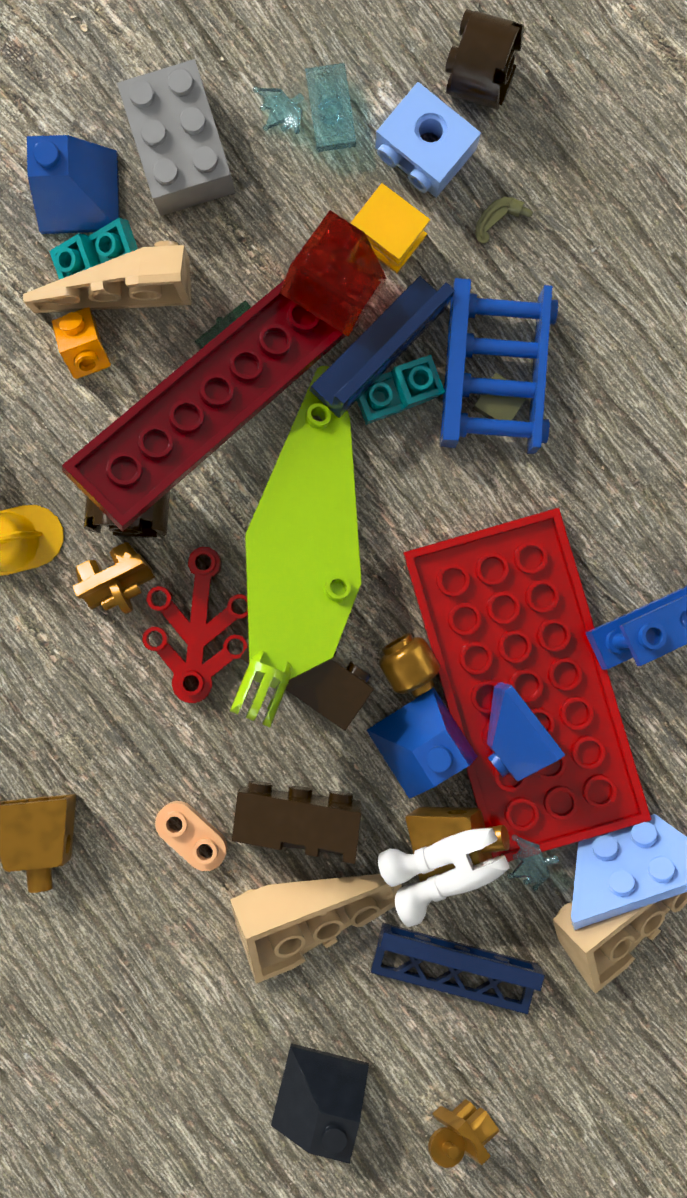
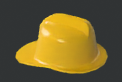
M22 505L0 511V576L38 568L51 562L60 552L64 541L63 527L58 517L49 509L38 505Z

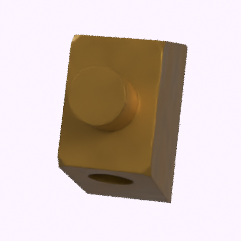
M76 794L0 801L1 863L5 872L26 870L29 893L53 889L51 868L63 866L71 859Z
M419 807L405 816L413 854L415 850L425 846L429 847L451 835L467 830L485 828L482 811L479 808ZM505 825L486 827L494 829L498 840L482 850L469 853L473 865L490 858L492 859V852L509 850L510 840ZM448 864L426 874L420 873L418 874L420 882L426 881L431 876L440 875L454 869L455 865Z

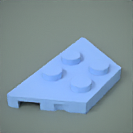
M656 814L650 815V821L578 841L571 912L574 930L687 892V837Z

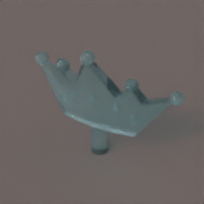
M255 86L253 91L265 99L260 109L262 111H265V109L270 110L267 124L263 126V130L267 131L269 128L284 123L281 127L283 132L293 127L295 134H299L303 111L297 104L304 100L303 95L299 93L292 99H289L279 88H258Z
M514 834L512 839L517 842L520 850L517 854L513 855V859H519L521 862L507 877L509 879L528 877L523 880L524 885L535 883L532 889L537 891L538 887L550 877L548 866L559 863L558 857L544 858L540 845L519 838Z

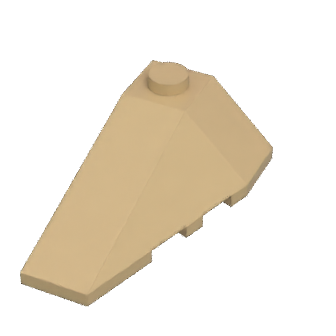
M159 241L154 244V247H142L24 293L23 302L33 313L78 311L87 307L90 310L192 305L189 256L184 245H178L174 241Z
M381 874L269 884L258 889L247 890L240 896L230 899L235 923L255 983L257 984L296 968L306 961L303 954L321 943L328 948L338 942L336 936L342 930L351 925L362 927L395 907V895L402 887V884L391 887L384 881Z
M687 892L574 930L571 921L572 902L567 903L558 911L557 916L553 918L558 941L588 986L596 994L627 969L635 960L630 953L645 937L652 941L661 932L659 927L670 910L675 913L681 911L687 904Z

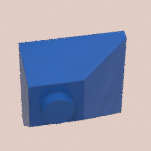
M69 135L27 136L28 181L41 234L96 232L117 218H120L118 153L116 150Z
M499 682L494 686L487 745L493 752L488 759L500 775L504 777L509 773L516 781H520L564 757V752L514 687L503 682Z
M434 687L366 730L409 799L449 779L470 766L478 757Z

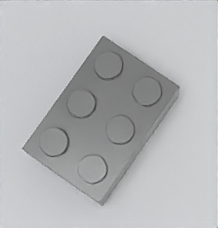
M195 59L117 83L149 189L160 216L235 193L232 176Z

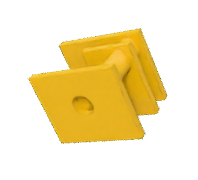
M381 183L351 221L352 227L350 230L354 233L350 238L398 274L428 233L424 229L430 222V219Z

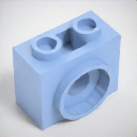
M417 82L376 131L375 148L377 149L378 156L388 166L393 168L398 166L408 174L409 181L416 189L423 193L428 191L437 198L477 150L481 132L422 84ZM424 133H433L439 140L433 143L426 142L420 136Z

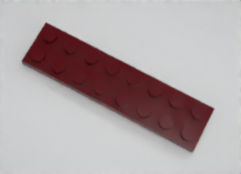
M302 264L62 465V472L123 532L358 326L360 318L305 264Z

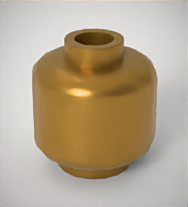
M408 633L393 640L382 649L384 655L380 659L379 666L395 692L399 694L411 692L414 697H417L434 687L435 684L432 679L438 674L440 665L423 638H412Z

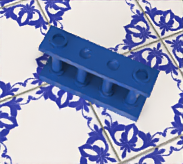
M455 278L452 286L455 292L450 300L444 380L445 393L443 394L439 447L456 448L459 437H466L467 433L528 438L527 454H535L541 448V443H547L550 428L549 419H543L550 324L555 325L558 313V300H552L553 286L544 285L538 296L537 303L477 298V294L470 293L471 279ZM477 314L536 319L535 342L474 338V333H467L468 318H475ZM473 354L531 358L533 359L532 382L471 377V373H464L465 357L472 358ZM470 394L531 398L529 422L468 417V413L461 412L462 397L469 398Z
M687 586L585 632L601 669H610L631 658H634L637 666H642L686 645Z

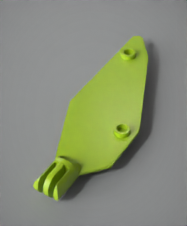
M329 366L317 368L245 534L249 665L230 712L238 715L249 692L252 680H255L259 684L246 714V719L251 721L256 719L268 688H275L262 721V725L270 728L289 680L333 658L362 583L350 416L347 410L338 418L310 391L311 385ZM312 416H319L323 421H316Z

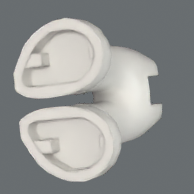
M493 828L463 831L441 839L429 847L425 846L414 851V854H406L391 848L379 853L378 866L381 876L391 887L405 883L420 873L426 874L448 864L455 865L454 869L440 875L431 876L426 881L403 886L397 891L395 907L404 925L411 927L420 924L426 915L427 906L432 900L439 902L448 896L473 891L493 882L510 869L505 855L490 858L476 865H473L469 853L482 850L498 840Z

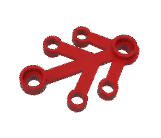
M210 547L196 548L188 559V567L191 573L195 575L190 621L173 602L172 593L167 588L157 586L152 588L147 594L149 607L160 611L188 645L186 661L168 643V633L161 627L148 628L142 637L143 644L148 650L156 651L174 673L172 679L173 691L180 700L187 703H197L204 700L212 690V677L232 660L239 659L249 645L245 637L231 635L224 641L223 649L203 663L204 647L236 620L248 617V609L243 614H236L233 610V603L237 599H244L247 602V596L237 594L229 599L227 607L207 623L211 578L215 577L222 567L220 555ZM202 555H208L211 559V565L206 570H200L197 566V560ZM163 591L167 596V601L163 606H156L153 602V596L156 592ZM154 631L160 632L163 637L162 643L157 647L152 646L149 642V636ZM233 639H239L243 643V651L240 654L235 655L229 650V643ZM189 675H193L199 680V686L195 691L188 690L185 686V679Z

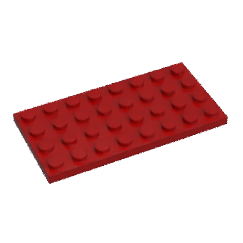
M559 507L403 552L430 649L440 665L438 676L448 711L478 756L470 766L465 768L476 806L482 811L485 828L505 825L509 834V850L492 852V858L505 855L507 861L510 862L650 821L651 816L607 669H601L585 633L595 627ZM499 682L514 687L565 754L560 760L520 781H516L509 773L502 777L488 759L493 754L487 745L494 686Z

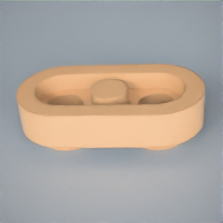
M173 801L165 805L157 814L155 827L158 835L190 865L200 871H211L221 865L227 854V841L222 833L192 806L182 801ZM171 817H178L182 821V829H171L169 819ZM202 844L209 845L213 850V855L210 857L201 856L199 846Z

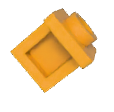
M89 307L76 312H70L52 320L59 353L73 378L78 379L111 366L109 357L102 345L95 318Z

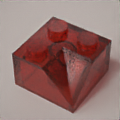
M330 210L290 264L280 294L349 337L387 278L365 232Z

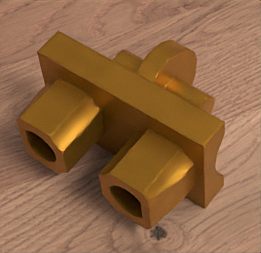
M124 542L112 548L110 552L115 564L114 566L103 571L96 560H88L76 566L78 584L73 586L76 596L79 599L82 598L91 610L102 605L103 609L107 611L118 605L121 611L127 614L133 611L130 599L142 593L139 585L155 578L152 568L143 557L136 553L128 542Z
M465 1099L452 1112L440 1106L432 1113L436 1120L447 1126L436 1130L428 1143L430 1157L436 1164L444 1168L454 1167L462 1160L464 1153L480 1165H483L491 1157L484 1145L499 1133L500 1130L484 1109L480 1107L477 1110L470 1101Z

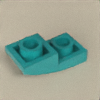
M117 218L89 236L78 233L49 252L60 280L135 251L138 247L129 221Z
M431 355L395 366L391 372L382 374L360 396L357 403L367 425L444 394L445 390Z

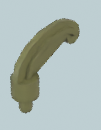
M502 197L495 200L484 210L475 228L477 241L480 244L488 243L489 234L487 231L507 213L519 218L520 214L531 217L533 211L524 207L525 202L513 197Z

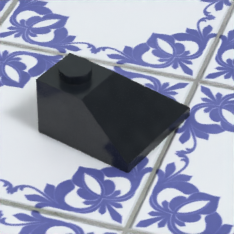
M291 1043L271 1126L309 1154L350 1164L360 1124L369 1063Z

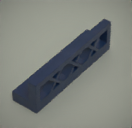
M419 276L311 385L310 391L340 418L444 312L455 290L446 282L436 291Z
M382 923L370 969L373 974L524 1014L529 1012L534 990L541 991L545 976L538 963ZM385 950L410 958L408 962L398 968L382 964ZM427 961L448 967L449 971L437 978L425 975L419 963ZM415 967L418 974L407 970ZM465 971L487 977L488 981L476 988L464 986L458 974ZM454 977L457 984L448 982L447 980ZM503 981L522 986L521 999L516 1000L504 997L497 984ZM493 987L496 994L489 993L486 991Z

